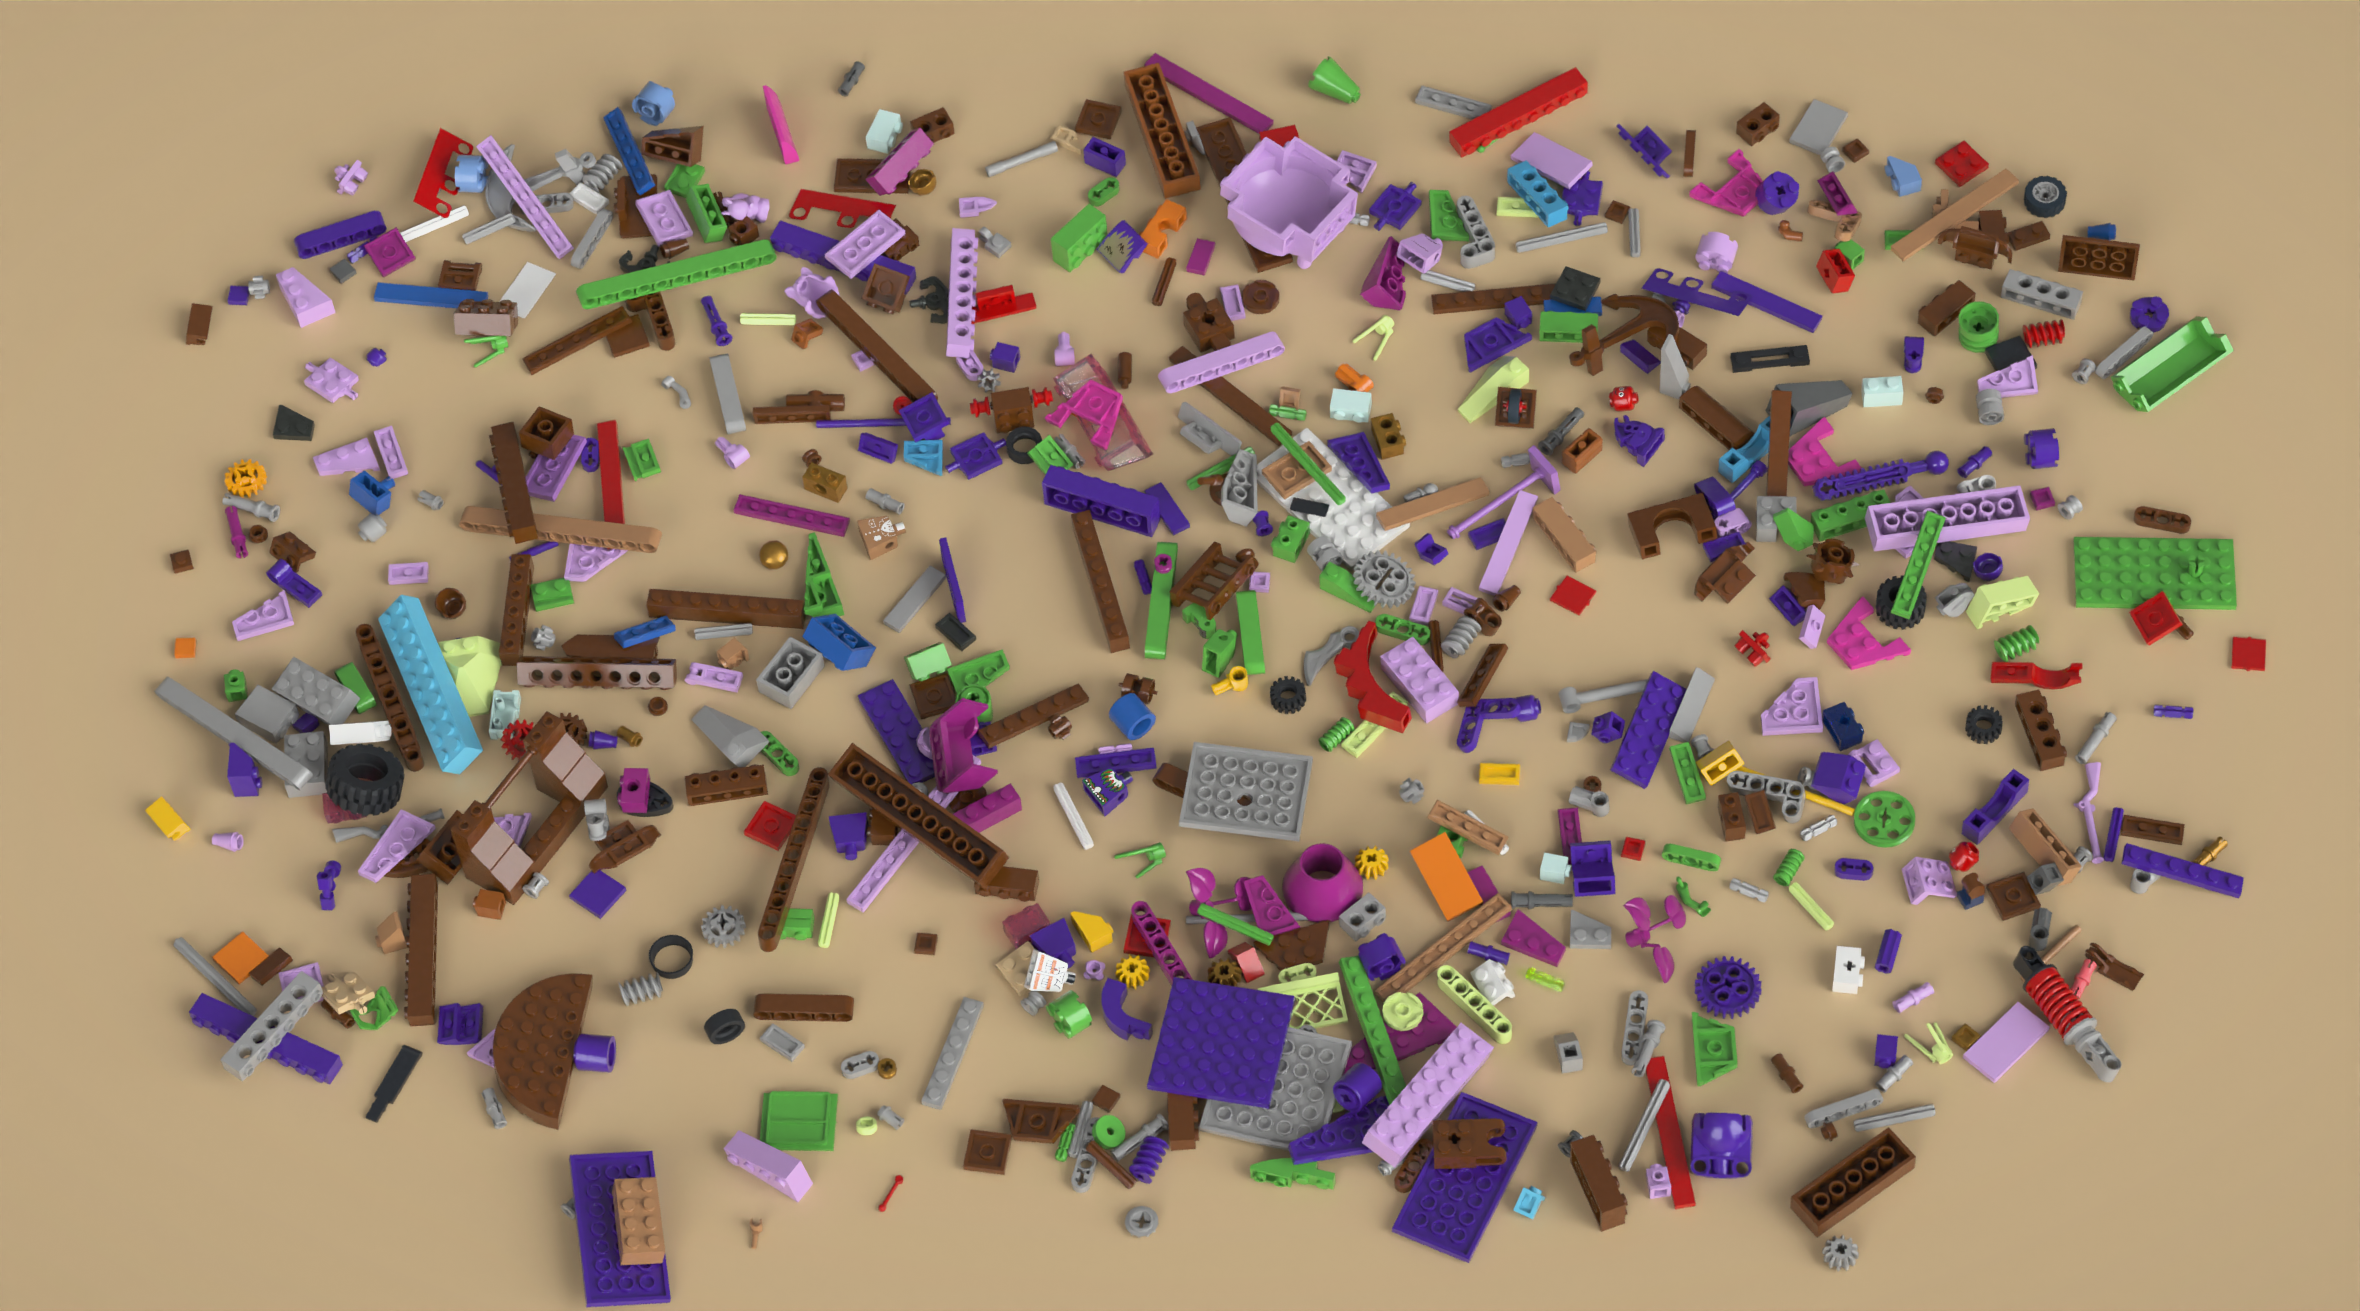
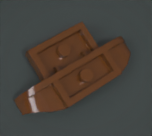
M1961 226V229L1952 228L1944 231L1938 238V244H1942L1945 241H1953L1952 248L1956 249L1955 260L1961 263H1968L1992 270L1994 259L1997 260L1999 254L2006 256L2008 263H2012V251L2005 242L1998 239V235Z
M1749 542L1726 549L1698 577L1694 594L1701 602L1714 590L1728 604L1756 576L1742 562L1755 549Z
M627 820L607 831V836L604 839L594 841L601 852L591 860L589 868L594 874L601 869L616 868L646 849H650L656 842L657 837L661 836V833L654 825L646 826L637 831L630 821Z

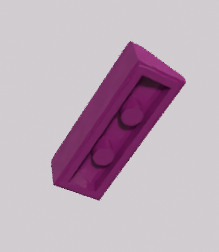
M1834 171L1817 180L1838 216L1858 213Z

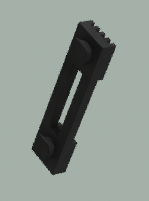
M1807 345L1735 352L1730 355L1733 373L1790 365V367L1810 365ZM1787 354L1789 356V358L1774 359L1756 362L1751 361V358Z

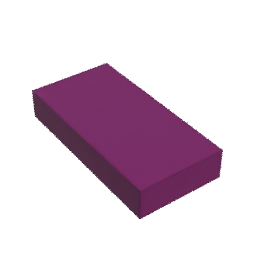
M1197 238L1186 267L1187 272L1205 276L1215 249V242Z

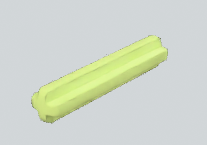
M741 313L740 322L741 324L795 325L796 315Z
M1797 882L1789 886V892L1824 930L1828 931L1834 926L1833 920Z
M831 892L828 894L818 939V946L821 948H828L839 903L838 893Z

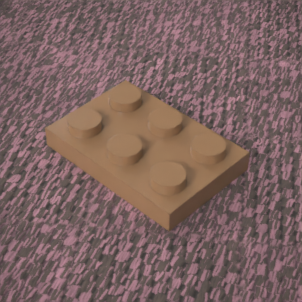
M1310 441L1300 446L1325 475L1332 471V466ZM1291 453L1286 454L1262 469V475L1284 500L1315 481Z

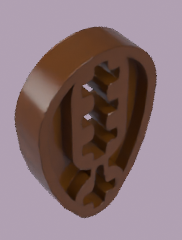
M425 838L384 876L407 878L411 877V875L427 872L428 869L417 861L414 854L418 853L420 856L431 841ZM408 857L410 861L406 862L405 858Z

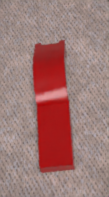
M1992 662L1990 679L1991 683H2027L2043 689H2063L2081 683L2082 679L2079 676V671L2083 669V664L2071 663L2065 669L2054 671L2042 669L2033 662Z

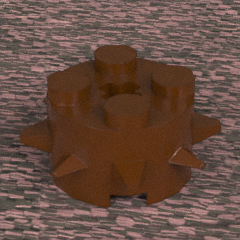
M1828 538L1823 543H1813L1815 553L1808 554L1806 557L1812 559L1810 566L1814 573V578L1818 581L1836 584L1844 583L1847 577L1852 578L1851 567L1859 566L1858 563L1854 562V550L1844 546L1845 542L1838 539Z

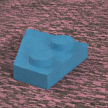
M943 440L904 441V461L943 476Z

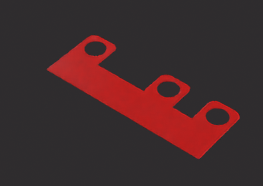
M440 128L413 202L443 218H448L452 207L449 203L437 198L439 188L452 195L458 193L459 187H456L455 190L446 188L445 182L451 180L455 183V179L446 175L445 172L453 151L459 155H471L473 146ZM459 144H466L469 147V152L467 154L462 153L458 148ZM437 204H444L447 207V213H440L436 208Z
M801 189L789 213V217L805 220L812 207L838 211L841 214L836 223L837 226L853 228L860 215L870 217L878 210L891 218L896 205ZM797 208H803L806 212L803 216L797 217L794 215V211ZM845 216L853 218V222L849 225L842 224L841 220Z

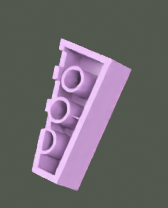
M739 1130L724 1148L730 1163L742 1167L796 1202H799L813 1185L800 1160Z

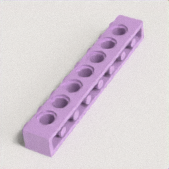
M952 228L946 356L969 358L970 350H974V339H971V336H974L975 324H971V321H975V310H972V307H975L976 295H972V293L976 292L977 281H973V278L977 276V266H974V263H977L978 252H974V249L978 248V238H975V230Z

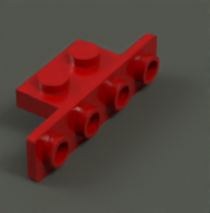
M1013 285L975 293L977 305L972 307V310H975V321H971V324L1034 310L1037 306L1033 293L1015 296Z

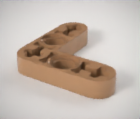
M1820 200L1809 201L1807 210L1809 214L1839 222L1834 235L1837 240L1847 242L1852 239L1861 223L1862 214L1859 211L1855 214L1838 216L1830 203Z

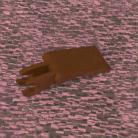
M2090 943L2092 947L2086 949L2085 952L2087 953L2085 956L2099 966L2098 973L2133 991L2144 974L2118 961L2111 954H2107L2098 944Z

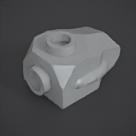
M1967 583L1950 585L1935 597L1939 604L1936 607L1943 616L1947 614L1950 618L1958 617L1964 612L1975 595Z

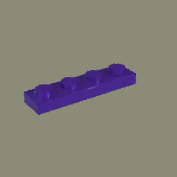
M1154 748L1075 757L1077 778L1089 777L1108 768H1113L1116 773L1157 769Z

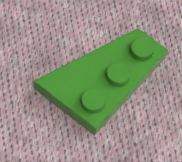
M1429 190L1431 239L1469 241V235L1465 232L1462 219L1459 218L1456 212V206L1449 191Z
M1002 649L948 668L947 673L957 694L960 689L970 684H978L983 687L988 686L1007 672L1010 666Z

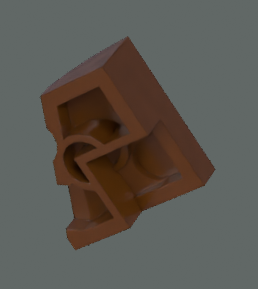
M1787 572L1784 574L1783 579L1791 583L1792 587L1790 590L1797 597L1800 606L1808 608V606L1814 605L1819 610L1825 602L1824 581L1815 579L1813 573Z

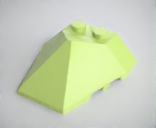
M481 636L438 642L469 717L489 714L493 692L499 678L498 673L500 666L502 667L499 656L500 643Z

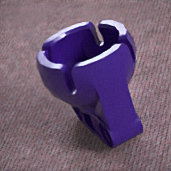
M1695 1113L1692 1118L1691 1172L1696 1176L1707 1178L1737 1179L1747 1177L1752 1169L1753 1121L1751 1116H1741L1740 1114ZM1696 1161H1703L1705 1163L1706 1169L1703 1172H1697L1694 1169ZM1742 1162L1748 1166V1171L1745 1174L1737 1172L1736 1165Z

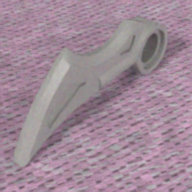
M1347 626L1340 632L1331 634L1328 642L1322 648L1315 651H1306L1304 674L1308 686H1311L1320 669L1343 647L1350 648L1351 644L1354 641L1356 642L1359 637L1357 628ZM1351 633L1355 635V638L1353 640L1345 639V636L1347 634Z

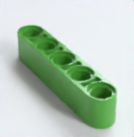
M1256 590L1236 592L1244 667L1247 675L1264 674L1265 664Z

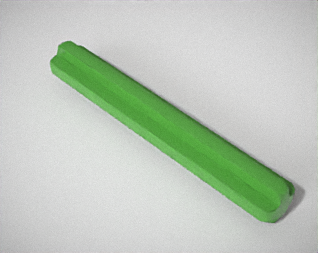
M1251 446L1243 449L1244 451L1255 454ZM1236 454L1186 481L1188 488L1194 490L1201 485L1197 483L1199 477H1209L1212 474L1222 475L1229 471Z
M1201 903L1197 910L1199 915L1263 944L1270 945L1272 943L1273 934L1211 906Z

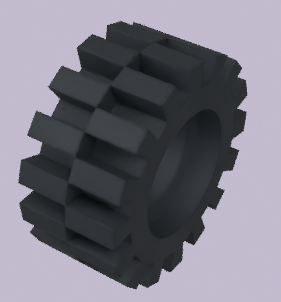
M1284 676L1285 680L1278 678V683L1274 681L1273 686L1270 687L1271 704L1274 709H1278L1279 713H1282L1284 710L1285 714H1288V711L1294 714L1295 709L1299 712L1306 702V690L1303 682L1301 683L1298 678L1295 681L1293 676H1291V679H1288V676ZM1285 691H1292L1296 694L1289 699L1281 697V694Z
M1981 705L1977 706V710L1975 708L1971 709L1966 718L1965 730L1968 737L1971 736L1972 741L1977 739L1979 744L1981 741L1987 744L1988 740L1990 743L1994 742V738L1997 740L2002 731V716L1999 715L1998 710L1994 712V707L1987 709L1988 705H1984V709H1981ZM1985 720L1990 722L1992 726L1989 729H1981L1976 723Z

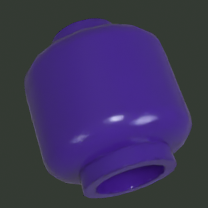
M1530 694L1515 698L1522 708L1521 713L1516 717L1519 722L1535 720L1541 714L1540 701L1534 695Z

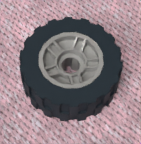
M2035 177L2025 187L2024 205L2032 215L2040 218L2054 217L2064 209L2067 196L2066 187L2055 177Z

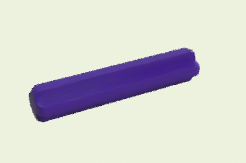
M2113 808L2103 857L2104 861L2113 862L2115 859L2124 813L2122 808Z

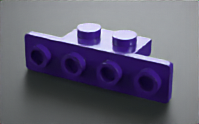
M1618 123L1616 125L1620 130L1618 134L1625 141L1629 139L1632 142L1630 146L1637 153L1640 151L1643 154L1641 158L1648 165L1652 163L1655 166L1653 170L1659 177L1664 175L1668 179L1670 176L1659 164L1672 150L1649 126H1646L1633 138Z

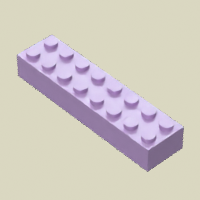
M2021 486L1868 506L1865 515L1874 551L1915 546L1927 511L1946 517L1937 543L2026 531L2030 521Z
M1460 1023L1367 1131L1362 1143L1395 1168L1433 1124V1120H1436L1487 1061L1494 1047Z

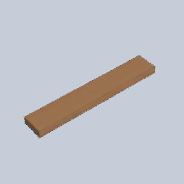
M1480 477L1377 512L1376 517L1384 531L1484 498L1489 496L1490 491Z

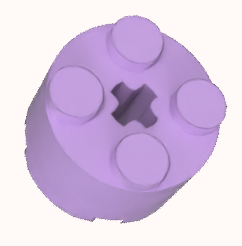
M1708 232L1706 236L1703 234L1695 256L1699 263V268L1702 270H1709L1711 268L1716 269L1718 272L1728 273V270L1732 268L1738 243L1735 240L1733 242L1730 241V236L1723 233Z

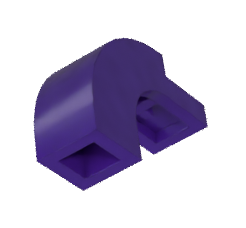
M1107 978L1102 990L1101 1002L1103 1016L1108 1027L1124 1040L1128 1041L1130 1034L1138 1039L1150 1041L1153 1034L1152 1024L1130 1017L1122 1009L1128 994L1127 984Z

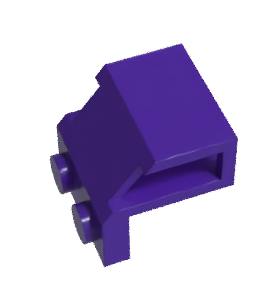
M1611 840L1570 843L1575 897L1616 894Z

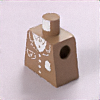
M888 516L857 521L859 533L870 560L897 548L896 536L906 533L903 522L892 525Z

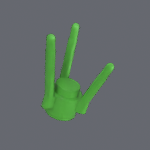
M506 336L465 339L464 343L471 344L490 342L492 349L497 350L475 363L474 367H478L495 356L505 353L504 348L508 347Z
M1159 842L1146 848L1117 854L1114 858L1118 859L1146 852L1148 860H1153L1154 862L1136 875L1138 879L1156 865L1162 864V858L1166 857L1163 845Z

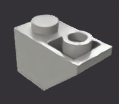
M1574 1032L1553 1036L1562 1074L1583 1070V1057L1579 1041Z

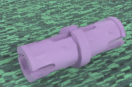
M1926 982L1915 990L1907 991L1906 995L1892 1002L1894 1009L1901 1013L1912 1005H1918L1922 999L1934 994L1933 987L1929 982Z

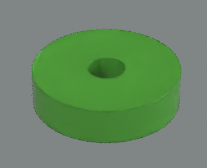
M1105 1115L1093 1124L1092 1135L1102 1148L1114 1149L1124 1141L1125 1128L1122 1122L1115 1116Z

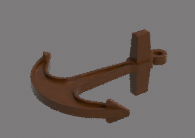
M1612 294L1603 299L1601 303L1615 310L1619 308H1634L1639 310L1640 313L1601 340H1599L1597 329L1594 325L1591 324L1582 329L1583 347H1581V351L1572 352L1569 359L1570 364L1573 366H1581L1586 361L1589 374L1594 376L1603 371L1602 353L1604 349L1646 328L1662 327L1666 330V338L1671 334L1676 342L1680 330L1678 317L1668 304L1656 298L1642 295L1618 296L1617 294Z

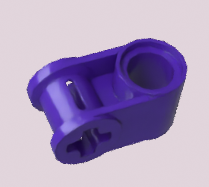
M1905 336L1904 368L1909 373H1917L1921 370L1924 337Z

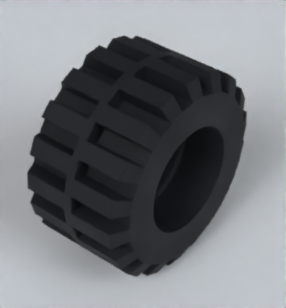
M1901 575L1900 578L1893 576L1892 580L1888 578L1885 580V584L1881 583L1877 591L1876 614L1880 616L1879 620L1881 622L1885 621L1886 626L1889 627L1891 625L1893 629L1901 627V630H1906V627L1912 628L1914 623L1918 625L1920 619H1923L1927 594L1925 588L1921 586L1910 619L1891 613L1894 604L1892 601L1896 599L1904 575Z

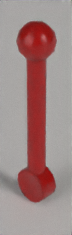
M901 1175L895 1177L893 1187L883 1203L878 1206L880 1212L886 1210V1204L897 1186L903 1183Z

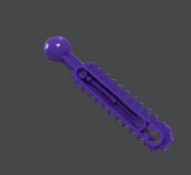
M1937 450L1930 452L1925 460L1904 463L1902 459H1899L1897 463L1891 461L1889 466L1886 462L1883 463L1882 468L1879 464L1875 465V469L1869 466L1867 467V472L1864 468H1861L1859 473L1857 470H1853L1852 475L1849 471L1845 472L1844 477L1839 473L1837 474V479L1834 475H1831L1830 479L1823 477L1822 479H1817L1814 486H1812L1813 496L1821 501L1831 500L1832 496L1835 499L1839 498L1840 493L1843 497L1847 496V491L1850 495H1853L1855 490L1857 493H1861L1862 488L1865 492L1869 491L1870 486L1875 490L1877 489V484L1880 488H1883L1885 483L1887 486H1891L1892 481L1895 485H1898L1899 481L1903 484L1907 482L1909 476L1916 473L1928 471L1933 475H1940L1948 469L1949 459L1945 453ZM1832 485V489L1826 492L1820 490L1823 486L1829 487Z

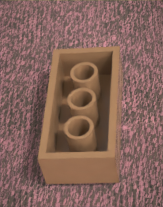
M656 1177L615 1179L612 1195L620 1264L662 1263L665 1245Z

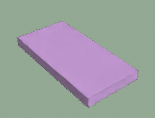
M1535 132L1511 154V160L1517 163L1527 160L1531 166L1536 168L1538 174L1568 189L1593 166L1591 160Z
M878 210L824 254L825 259L852 279L904 236L905 230Z
M2017 1002L1963 1054V1058L1995 1083L2049 1031L2050 1027L2021 1003Z

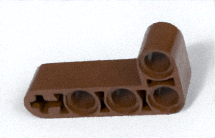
M661 292L625 300L626 307L630 312L647 309L660 349L669 351L675 347L676 342Z

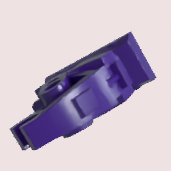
M1627 415L1623 416L1624 423L1618 422V417L1615 418V438L1620 447L1626 446L1629 453L1637 456V463L1645 467L1664 442L1665 430L1660 427L1654 429L1643 422L1630 421Z

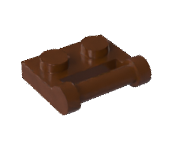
M444 260L438 288L476 291L479 276L482 272V263H453L450 260Z

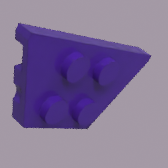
M1497 317L1464 334L1468 371L1471 373L1531 341V333L1527 332L1525 334L1517 330L1516 326L1507 324Z

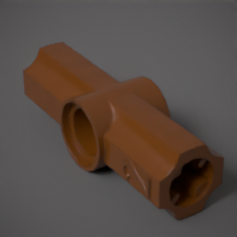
M812 390L808 394L786 396V406L829 405L830 411L845 410L844 394H824L822 391Z

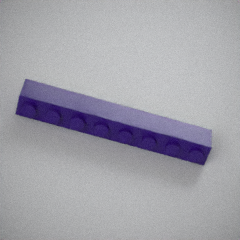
M781 220L779 221L770 236L773 249L790 254L795 258L805 259L812 264H819L827 269L843 273L825 259L824 255L838 244L839 240ZM880 255L854 276L861 281H868L874 263L910 276L904 292L907 295L916 280V271L914 266Z
M201 993L189 1011L193 1024L200 1028H208L215 1035L219 1036L221 1034L232 1043H236L258 1019L204 993ZM289 1032L285 1034L280 1044L274 1047L267 1056V1059L273 1058L285 1067L295 1068L302 1075L308 1074L319 1083L331 1084L343 1066L339 1055Z

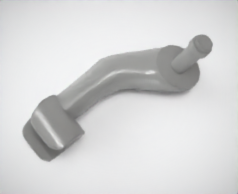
M672 376L664 378L661 383L665 389L670 387L675 389L680 396V406L688 409L691 406V401L686 389L675 382Z

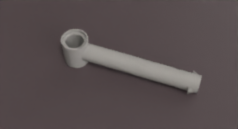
M1648 679L1578 693L1574 687H1566L1559 692L1563 711L1565 713H1574L1581 708L1580 704L1643 692Z

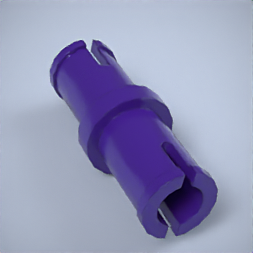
M1983 446L1975 455L1969 456L1968 461L1957 469L1958 474L1962 478H1967L1975 469L1981 468L1982 463L1992 456L1990 448Z
M1473 941L1470 942L1467 952L1468 954L1485 958V961L1490 959L1504 965L1508 964L1510 957L1509 952L1494 949L1492 945L1485 946Z

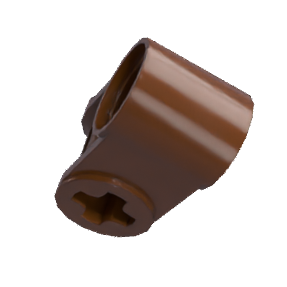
M1477 598L1474 605L1464 610L1465 616L1474 619L1481 626V632L1485 636L1495 635L1502 624L1500 615L1482 598Z

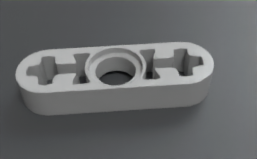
M569 193L536 195L541 203L545 201L551 202L549 206L544 207L548 213L567 212L574 206L572 195ZM520 207L521 213L524 214V215H526V214L524 213V211H523V210L521 209V207Z

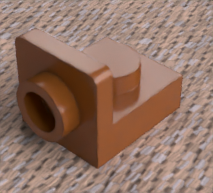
M810 318L795 324L791 340L800 348L806 349L808 341L822 335L824 328Z

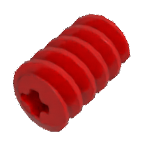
M2062 319L2059 320V323L2053 320L2051 325L2048 321H2045L2043 325L2038 322L2036 327L2031 323L2028 328L2026 325H2023L2022 328L2025 343L2028 344L2029 348H2032L2033 342L2039 347L2040 341H2043L2044 345L2047 346L2048 340L2051 341L2052 345H2055L2056 339L2062 344L2065 337V327Z

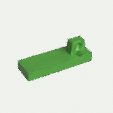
M1686 742L1670 746L1669 751L1686 805L1705 800L1706 795L1690 743Z

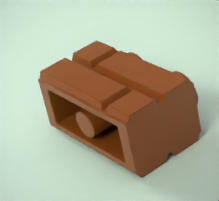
M1590 428L1586 429L1583 435L1577 437L1562 451V464L1576 474L1602 451L1603 439Z

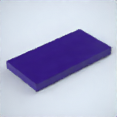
M940 538L942 562L957 619L964 623L966 622L964 604L947 538Z

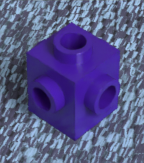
M1612 711L1594 718L1591 734L1605 744L1622 738L1625 720Z

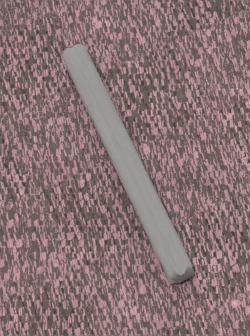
M182 937L175 940L174 947L239 1010L252 1016L256 1015L257 1009Z

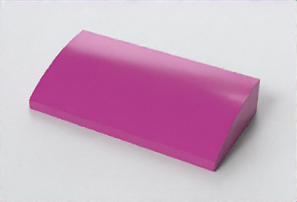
M765 85L763 86L766 107L785 165L798 162L800 160L777 94Z

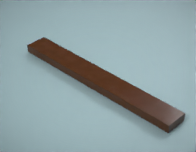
M1181 346L1169 357V361L1177 365L1197 357L1184 346ZM1222 376L1199 384L1277 446L1282 445V443L1271 432L1270 427L1279 423L1292 436V431Z

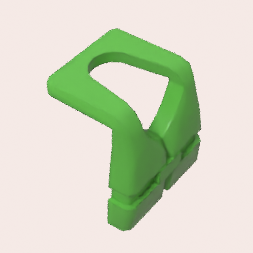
M380 986L375 998L370 1000L366 1006V1013L360 1014L357 1009L350 1010L359 1028L365 1030H378L391 1019V1016L398 1012L396 1004L384 986ZM371 1011H377L375 1024L363 1022L358 1016L366 1015Z

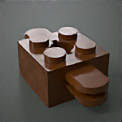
M1200 293L1190 294L1186 299L1188 310L1183 312L1184 327L1200 353L1211 348L1217 351L1231 346L1230 340L1235 338L1234 324L1219 300L1215 298L1206 302Z

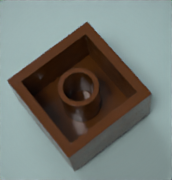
M540 406L519 431L522 448L552 460L556 459L574 435L572 419Z

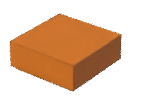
M176 638L175 658H195L196 638Z

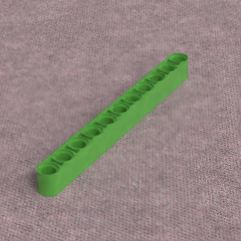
M765 239L583 284L576 289V294L584 309H592L768 265L776 260L777 255L771 242Z

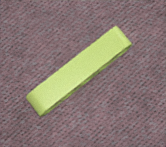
M1449 965L1441 966L1437 971L1438 987L1497 1043H1508L1512 1038L1511 1022L1453 967ZM1472 1003H1477V1004H1479V1005H1477V1006H1472V1005H1470V1004H1472ZM1490 1016L1492 1019H1485V1017Z

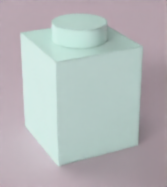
M1544 852L1540 868V880L1564 884L1565 878L1569 877L1571 872V865H1568V857Z

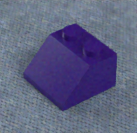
M230 743L227 778L234 796H259V788H262V777L259 776L258 766L254 765L253 759L235 743Z
M1821 752L1811 787L1836 802L1846 804L1857 798L1866 765L1851 755Z

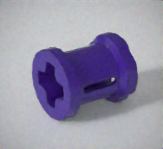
M1264 510L1258 511L1252 519L1256 524V534L1258 536H1267L1273 532V527L1269 524L1268 520L1269 514Z

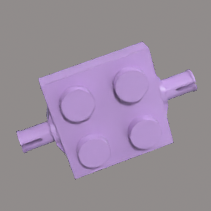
M331 357L319 367L311 362L306 364L305 369L312 372V374L304 380L305 385L331 403H334L344 395L352 398V400L358 397V393L351 389L359 381L358 375Z

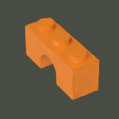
M1168 199L1165 200L1163 205L1158 207L1155 216L1149 219L1145 230L1139 233L1148 243L1143 250L1144 253L1159 259L1168 246L1167 234L1161 231L1171 229L1178 232L1187 219L1186 207Z

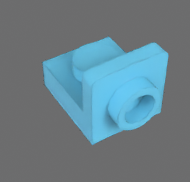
M1533 1186L1530 1189L1523 1187L1513 1210L1530 1219H1534L1542 1200L1544 1201L1546 1197L1541 1195L1542 1190Z

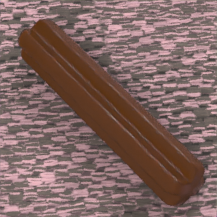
M1168 257L1166 259L1152 298L1154 306H1161L1177 264L1175 258Z
M1431 620L1428 623L1432 660L1443 672L1439 621Z
M1093 1140L1087 1145L1086 1150L1124 1186L1131 1189L1136 1184L1137 1180L1096 1141Z

